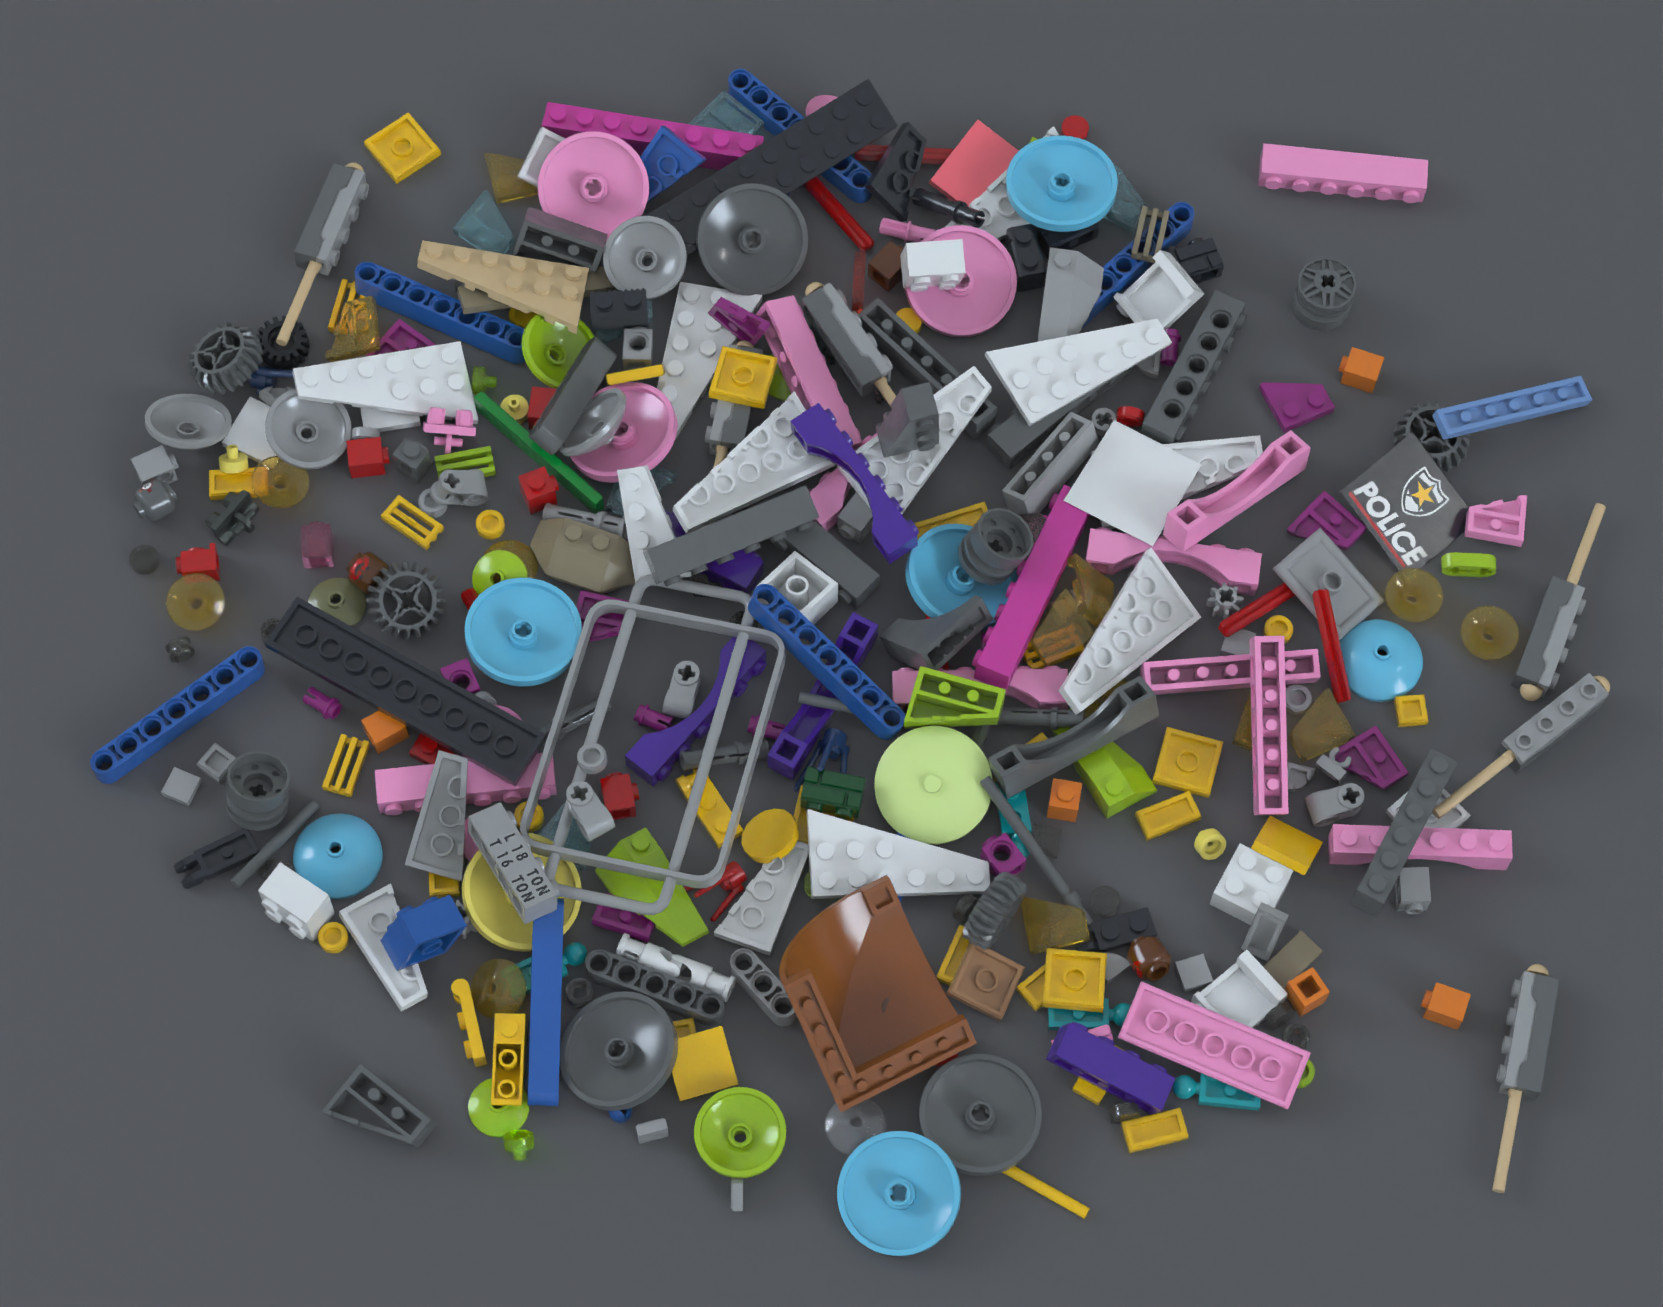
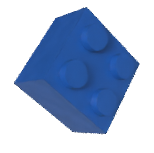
M450 895L440 899L434 896L423 902L421 906L413 908L410 905L397 912V918L387 927V932L380 941L394 967L399 971L447 953L467 924Z

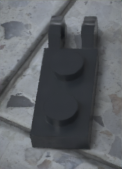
M242 828L194 851V854L177 862L174 865V869L177 874L193 869L199 863L201 870L185 877L181 881L183 888L189 889L203 883L206 879L208 881L250 861L260 850L251 831Z
M1148 907L1092 922L1091 925H1083L1069 932L1071 939H1080L1090 935L1094 937L1095 942L1082 944L1075 948L1076 951L1099 953L1129 946L1134 939L1140 936L1157 937Z

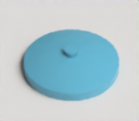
M1049 136L1027 144L1016 153L1007 170L1006 192L1010 204L1024 220L1045 230L1069 232L1081 230L1097 223L1109 212L1114 204L1117 193V173L1110 158L1094 144L1072 136Z
M944 524L930 529L918 539V546L910 551L906 562V581L916 604L927 616L934 618L956 609L976 595L983 599L993 618L982 630L996 625L997 621L994 620L995 614L1000 604H1006L1008 600L1005 597L1011 581L1016 583L1018 580L1017 570L1001 584L988 585L980 583L968 575L962 568L958 558V547L961 540L973 526Z
M533 578L508 579L487 588L475 599L465 621V643L473 662L490 678L512 686L540 685L555 679L570 667L582 631L581 618L573 601L556 586Z
M890 1131L867 1139L848 1157L838 1180L837 1202L846 1227L860 1243L882 1254L909 1256L933 1247L949 1232L960 1209L961 1184L952 1160L935 1142L912 1132Z

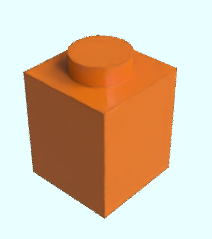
M1352 347L1349 357L1343 355L1338 371L1342 372L1343 375L1340 383L1373 393L1384 357Z
M377 711L361 720L363 729L378 754L409 738L406 728L408 726L381 711Z
M1053 778L1046 818L1076 823L1082 783Z
M1313 967L1288 981L1285 987V991L1288 993L1287 999L1300 1017L1325 1003L1330 993Z
M1436 982L1431 991L1427 989L1421 1003V1007L1426 1008L1423 1018L1458 1030L1463 1021L1471 994Z

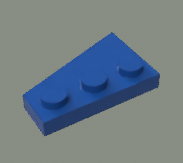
M666 126L660 127L640 156L649 178V198L647 204L707 160Z

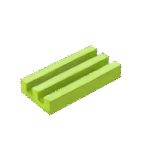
M491 446L434 456L438 478L443 471L448 469L467 470L471 469V467L487 464L489 467L478 470L483 471L484 477L496 475Z

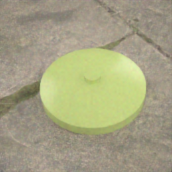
M924 726L901 735L886 749L879 761L875 774V796L883 817L898 833L926 844H945L966 836L983 820L992 799L980 782L987 776H990L993 780V776L986 756L980 747L968 736L948 727Z

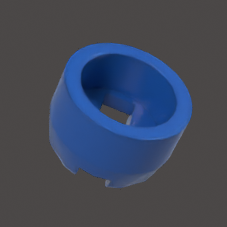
M625 1109L627 1111L625 1114L620 1110H608V1113L614 1122L624 1123L631 1118L633 1109Z

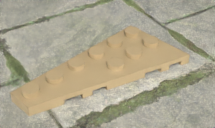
M422 240L417 268L446 280L456 279L465 283L464 287L472 291L476 288L487 292L488 297L524 313L534 312L544 316V321L553 325L555 322L568 326V331L577 334L589 268Z

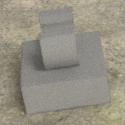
M1335 747L1330 751L1329 758L1324 754L1321 755L1316 762V767L1340 785L1347 777V772L1344 769L1350 766L1352 759L1348 756L1344 762H1337L1335 756L1340 750L1338 747Z

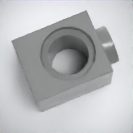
M639 326L631 329L624 328L623 370L652 366L653 330ZM635 346H643V347H644L642 350H634V349H632V348L635 347Z
M163 445L131 458L135 472L143 486L154 479H158L162 483L167 481L169 484L178 480L175 469L179 468V465L173 453L167 454Z
M856 492L837 516V529L846 539H854L861 543L872 529L873 517L871 509Z
M1429 867L1402 868L1395 882L1397 911H1405L1407 914H1420L1423 911H1427L1431 903Z

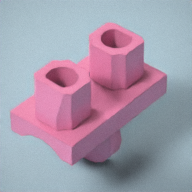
M430 407L427 422H423V430L429 433L445 434V437L434 436V445L444 446V454L451 453V446L462 447L463 439L452 438V435L476 436V427L473 426L471 410L456 409L455 424L444 423L446 409Z

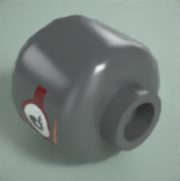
M154 479L135 491L136 502L132 505L141 519L146 516L148 520L156 522L175 510V502L178 499L167 481L162 483L160 480Z

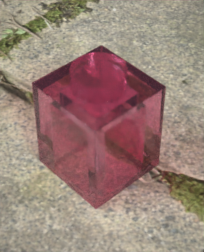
M315 521L308 525H301V552L305 568L334 567L333 533L330 523L325 524Z

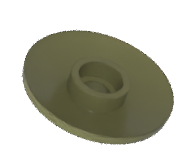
M330 578L321 582L313 589L308 603L351 627L359 623L366 610L364 593L346 578ZM333 598H341V601L339 603H331V600Z

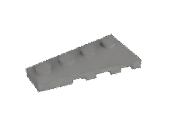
M438 751L405 866L463 881L468 758Z

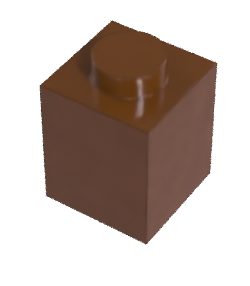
M891 241L868 262V277L887 292L902 279L900 255L904 247L896 246Z

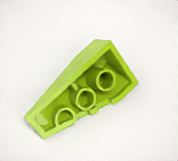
M1059 727L1058 730H1052V732L1057 736L1073 727ZM1113 741L1072 763L1106 819L1157 792L1156 787L1142 765Z
M646 827L620 840L606 856L668 869L670 864ZM598 867L595 869V873L608 892L614 896L646 903L656 902L660 897L664 881ZM675 885L672 899L665 910L655 915H644L655 923L657 929L682 947L709 933L708 928L683 885Z

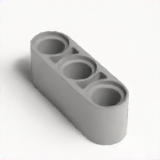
M746 948L736 950L730 959L731 975L736 977V982L776 1025L783 1027L792 1024L796 1020V1013L781 981L753 951ZM740 961H748L752 965L750 969L744 971L736 967ZM765 982L771 985L772 988L767 992H760L756 989V986L759 983ZM780 1004H786L792 1010L787 1014H780L776 1011V1007Z

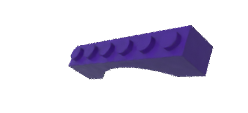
M817 403L790 421L792 433L808 454L822 457L837 464L859 484L867 497L872 512L873 543L889 564L918 546L917 535L919 531L911 519L905 520L900 513L903 510L895 497H888L884 491L886 489L884 482L877 474L875 476L871 474L868 469L870 465L861 452L857 454L854 451L852 439L845 430L840 432L835 425L837 420L830 409L824 410L821 404Z
M852 612L837 638L835 646L859 669L878 639V624ZM827 660V662H826L825 665H832V664L830 663L829 660ZM818 679L810 691L811 694L838 699ZM842 679L843 683L850 686L851 681ZM802 704L792 720L781 731L767 755L768 768L794 780L835 710Z
M732 637L720 650V666L717 679L702 705L688 718L675 726L659 732L644 734L625 755L626 766L652 787L658 781L663 782L672 771L671 766L678 759L680 760V752L690 751V745L697 738L699 740L702 739L709 731V724L712 722L737 637ZM748 640L731 700L735 696L737 698L740 697L748 687L747 682L753 676H759L767 665L766 650L753 640Z

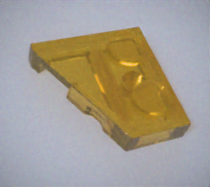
M372 296L345 302L341 312V320L336 325L333 333L336 337L331 350H327L325 354L329 362L380 350L376 300Z
M1075 553L1067 559L1068 566L1075 568L1077 578L1072 581V585L1077 596L1078 611L1080 615L1098 628L1112 605L1115 584Z
M1329 688L1322 692L1289 735V739L1302 762L1347 743L1355 737V733Z

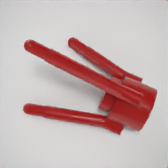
M732 861L726 865L725 872L717 883L707 888H701L694 893V897L698 898L717 885L724 891L731 890L712 915V922H715L735 896L744 890L741 884L747 880V876L737 862ZM684 886L686 892L695 889L692 887Z

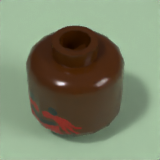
M359 552L351 559L346 568L348 571L347 578L350 583L364 594L369 595L373 592L367 590L368 586L377 588L379 585L372 578L378 576L383 580L385 577L381 573V569L384 567L390 571V567L373 552H365L363 554Z
M1140 936L1132 941L1126 958L1136 975L1140 979L1157 981L1163 978L1169 971L1171 956L1160 939L1154 936Z

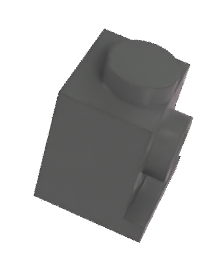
M407 438L402 441L392 454L395 469L416 483L422 480L435 463V460L429 456V450L422 443L410 441Z

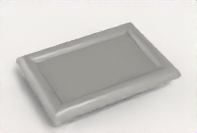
M1321 528L1316 530L1272 568L1316 619L1317 615L1312 594L1314 591L1321 589L1329 591L1339 641L1385 601Z

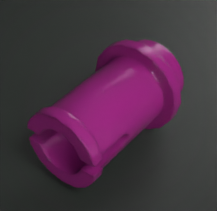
M1164 329L1172 343L1161 350L1160 364L1163 366H1174L1178 357V343L1181 342V336L1176 329Z
M310 687L307 692L316 699L306 694L303 697V703L321 712L325 719L330 718L333 720L341 712L342 705L337 698L331 699L315 687Z
M640 704L633 720L638 722V726L643 724L654 730L662 731L671 725L673 718L650 709L648 704L646 706Z
M760 714L758 716L752 715L747 732L752 733L753 737ZM768 720L764 737L777 740L786 724Z

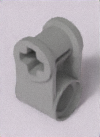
M478 469L445 470L440 474L439 481L433 483L430 488L431 498L440 505L479 506L486 503L489 499L484 473Z
M682 661L676 665L670 687L664 699L662 714L686 719L695 712L701 679L700 670L694 662ZM687 675H692V677L688 678V681H683Z
M576 781L569 785L566 790L568 809L588 842L615 828L614 820L608 809L601 803L587 782Z
M1347 783L1329 790L1317 791L1305 797L1304 800L1314 827L1318 828L1358 814L1365 796L1360 786L1354 783ZM1345 796H1348L1350 800H1355L1354 804H1351L1349 800L1344 801Z

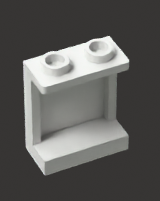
M1160 250L1152 257L1156 262L1123 294L1116 293L1113 297L1118 302L1116 307L1120 313L1126 318L1130 317L1134 323L1158 319L1162 327L1168 329L1204 293L1171 253Z
M1246 950L1237 958L1235 964L1201 992L1197 991L1193 995L1191 1002L1246 1026L1255 1028L1285 1002L1288 993L1253 955Z

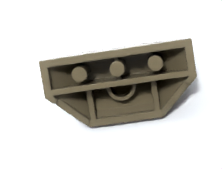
M566 517L540 520L530 547L546 577L596 594H604L627 585L635 584L629 542L621 536Z

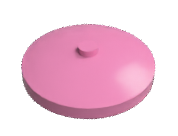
M582 132L564 139L547 155L539 173L538 196L543 212L608 234L607 242L611 233L620 224L631 218L643 215L649 198V178L642 159L625 141L603 132Z
M948 226L929 234L921 242L963 239L966 273L961 282L955 285L954 289L940 290L939 286H930L928 290L912 292L911 288H905V292L915 315L930 329L950 337H972L993 328L1004 318L1010 309L1017 288L1016 269L1007 249L997 238L988 232L971 226Z
M625 382L608 386L594 393L592 398L609 389H620L626 396V409L622 422L615 432V437L609 444L602 445L600 448L586 454L570 456L580 472L600 482L616 483L619 482L617 470L648 465L649 470H652L666 457L676 439L678 428L677 416L665 394L651 385L639 382Z

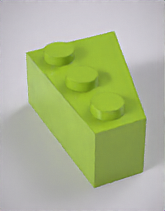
M920 666L904 719V729H915L924 726L998 725L1006 689Z

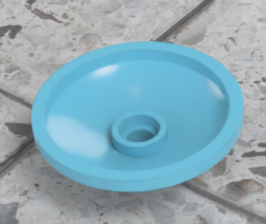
M1367 620L1360 622L1340 640L1349 688L1357 696L1375 702L1393 701L1396 696H1404L1409 693L1418 682L1423 668L1422 652L1416 639L1404 627L1387 620ZM1384 650L1387 655L1381 656L1377 651Z
M342 813L326 815L310 823L299 835L293 851V864L296 873L327 893L329 898L333 900L347 899L366 890L377 878L383 861L382 845L375 830L363 819ZM332 847H341L338 853L331 852Z

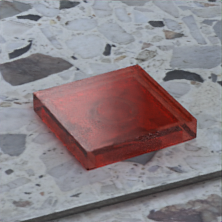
M856 251L854 257L852 311H855L857 314L863 310L865 251Z

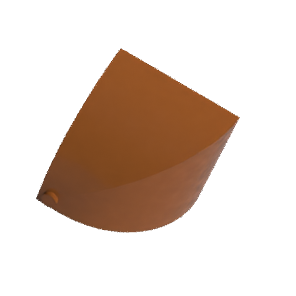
M887 875L844 896L807 923L786 948L779 968L782 985L840 1112L977 1044L967 1019L963 1014H957L931 969L903 912L893 884Z

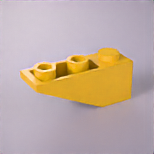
M495 1013L491 1105L522 1106L527 1052L528 1019L526 1014Z

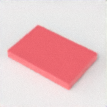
M977 119L931 178L929 184L950 200L955 202L958 200L963 201L969 207L973 200L982 195L987 190V187L1008 169L1011 160L1019 150Z

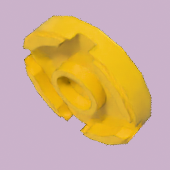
M774 808L763 811L753 817L746 825L742 833L741 844L749 858L755 862L771 863L773 862L772 859L785 857L795 847L799 838L798 824L792 814L786 810Z

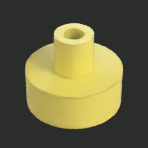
M509 395L504 398L500 407L519 424L525 422L529 409L527 400L520 395Z
M237 445L226 446L227 453L219 457L220 471L224 473H239L247 470L249 467L247 454L238 452Z
M1210 828L1198 833L1194 847L1202 858L1213 860L1224 852L1226 840L1218 830Z

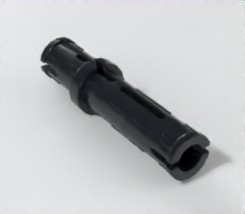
M918 188L914 191L913 197L920 200L912 199L913 204L945 215L955 223L963 222L972 227L980 228L985 219L977 217H985L983 211L968 207L963 201L958 200L955 202L923 188Z

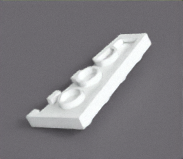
M648 465L617 470L635 583L643 576L652 574L643 552L676 538L671 527V520L669 515H666L662 506L661 496ZM691 571L680 575L681 578L692 576Z
M797 841L795 847L788 855L781 859L779 857L772 859L773 862L764 863L756 877L748 884L746 891L738 902H735L722 924H719L716 928L714 936L770 956L809 857L808 844Z
M390 883L340 910L339 917L402 1012L427 998L428 992L419 965L415 964L397 971L380 941L387 932V927L397 918V912L400 911Z

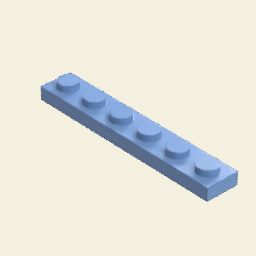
M1577 376L1438 409L1432 416L1443 440L1586 406L1593 399L1582 377Z

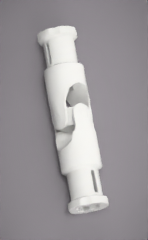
M624 933L616 950V955L719 994L724 1002L728 1001L735 986L736 977L733 975L727 977L713 971V967L678 954H672L670 951L648 942L644 944L634 940L627 933ZM686 966L691 970L692 977L680 976Z

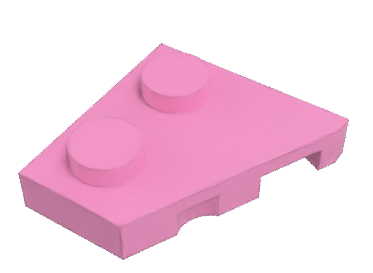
M1520 495L1517 497V500L1509 502L1498 500L1488 505L1470 506L1466 513L1465 537L1521 547L1524 541L1527 496Z

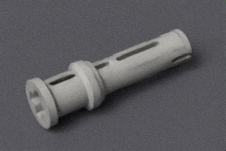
M546 503L543 509V520L566 517L619 535L625 540L628 538L624 516L622 518L611 516L605 511L594 514L552 505L551 503Z

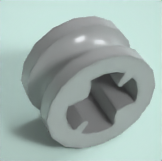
M1108 408L1097 409L1091 417L1096 434L1104 437L1114 420L1117 421L1115 413ZM1105 418L1109 420L1108 424L1099 425V420L1103 421Z

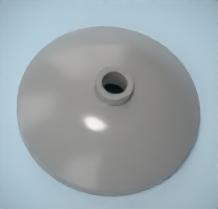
M653 216L634 217L620 224L609 236L603 253L604 269L613 286L617 290L621 289L622 291L625 289L628 291L633 289L635 291L637 288L639 290L644 288L647 299L660 297L672 290L682 278L687 263L686 246L679 232L667 221ZM652 258L653 263L650 266H644L645 259Z
M295 388L283 393L273 402L267 413L265 433L271 449L281 460L301 469H319L334 463L347 449L346 441L351 438V420L342 403L334 402L331 404L298 399ZM308 432L311 434V437L304 438L301 433Z
M613 388L592 398L567 439L559 448V451L565 456H579L592 452L602 445L609 444L614 439L615 432L618 430L626 409L625 394L620 389Z
M176 394L161 398L150 405L145 413V427L148 433L160 443L176 449L196 450L210 447L224 439L231 429L232 419L229 410L217 400L198 394Z

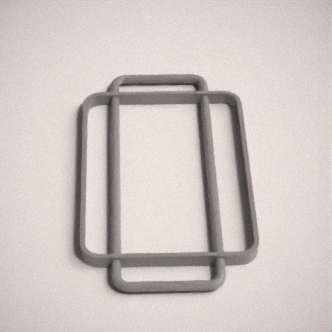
M652 574L643 576L635 583L629 602L606 599L597 602L590 608L520 823V832L527 836L531 845V852L548 857L545 875L549 881L553 880L556 883L560 897L644 915H655L668 907L676 884L692 888H707L713 886L721 879L730 855L786 657L783 641L776 633L752 627L755 618L748 611V602L751 598L748 593L683 579L666 587L664 582L656 585ZM659 586L739 602L745 606V612L740 625L640 605V602L647 587ZM607 613L623 614L624 618L584 745L597 743L636 617L737 637L668 869L564 848L573 820V816L568 809L567 799L552 845L537 842L528 836L531 821L594 624L600 616ZM748 640L768 643L778 650V656L718 862L715 868L705 875L682 873L680 868ZM578 764L572 783L585 781L587 773L580 769ZM565 860L664 881L659 899L653 903H646L562 885L556 882L555 874L559 861Z

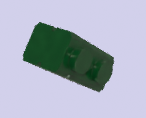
M808 766L801 793L800 807L805 808L806 812L807 809L820 813H832L835 817L847 821L851 820L852 817L859 818L866 777L824 769L819 772L817 768Z

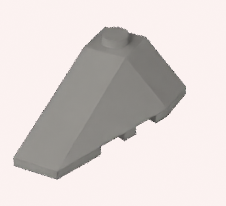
M1050 247L1037 342L1079 334L1094 304L1100 297L1104 268L1079 251Z

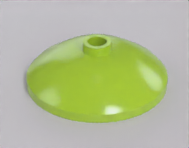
M537 314L528 322L523 331L521 343L523 356L529 369L541 382L557 389L582 348L594 335L580 319L577 334L568 331V326L555 322L553 325L544 321V316Z
M747 1087L728 1088L713 1095L700 1109L694 1125L695 1145L702 1160L715 1172L731 1178L753 1177L769 1169L780 1157L786 1141L785 1119L778 1105L763 1092ZM743 1134L746 1136V1140L744 1142H737L735 1136Z

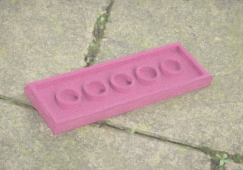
M1142 981L1139 984L1118 1035V1039L1286 1110L1289 1109L1311 1052Z

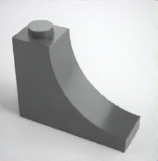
M974 595L956 609L934 618L924 620L898 618L879 637L891 658L917 669L922 666L938 671L988 625L993 618L983 599Z

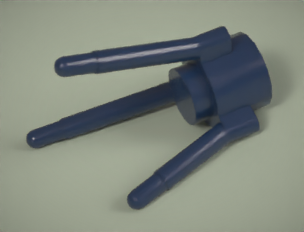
M258 366L259 371L251 374L252 379H249V385L252 388H257L256 394L259 395V392L264 388L271 386L275 388L278 377L293 378V370Z
M835 728L825 730L823 739L819 740L816 750L793 788L795 792H798L804 783L807 767H813L821 753L822 757L817 767L819 772L823 770L828 758L837 759L838 756H841L840 773L847 774V756L850 747L845 745L847 735L843 731Z

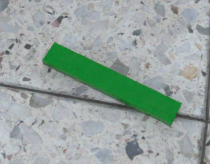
M479 392L474 397L477 412L540 467L545 466L548 474H554L556 481L590 511L597 514V512L604 510L603 496L555 454L550 455L529 438L530 432L484 392Z

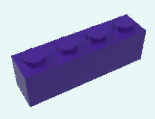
M665 510L666 515H669L671 520V527L675 537L685 535L686 533L674 512L670 513ZM744 550L733 553L735 559L720 565L717 560L707 564L708 570L698 574L723 588L743 591L750 595L764 573V560L753 551L745 554Z
M1072 1022L1059 1027L1047 1055V1061L1150 1115L1163 1110L1175 1077L1167 1074L1166 1068L1158 1064L1150 1065L1142 1061L1141 1056L1131 1050L1123 1051L1114 1046V1041L1104 1036L1096 1037L1088 1032L1089 1029L1080 1023Z

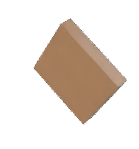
M969 943L946 995L999 1022L1006 1012L1025 967L989 948L983 950Z

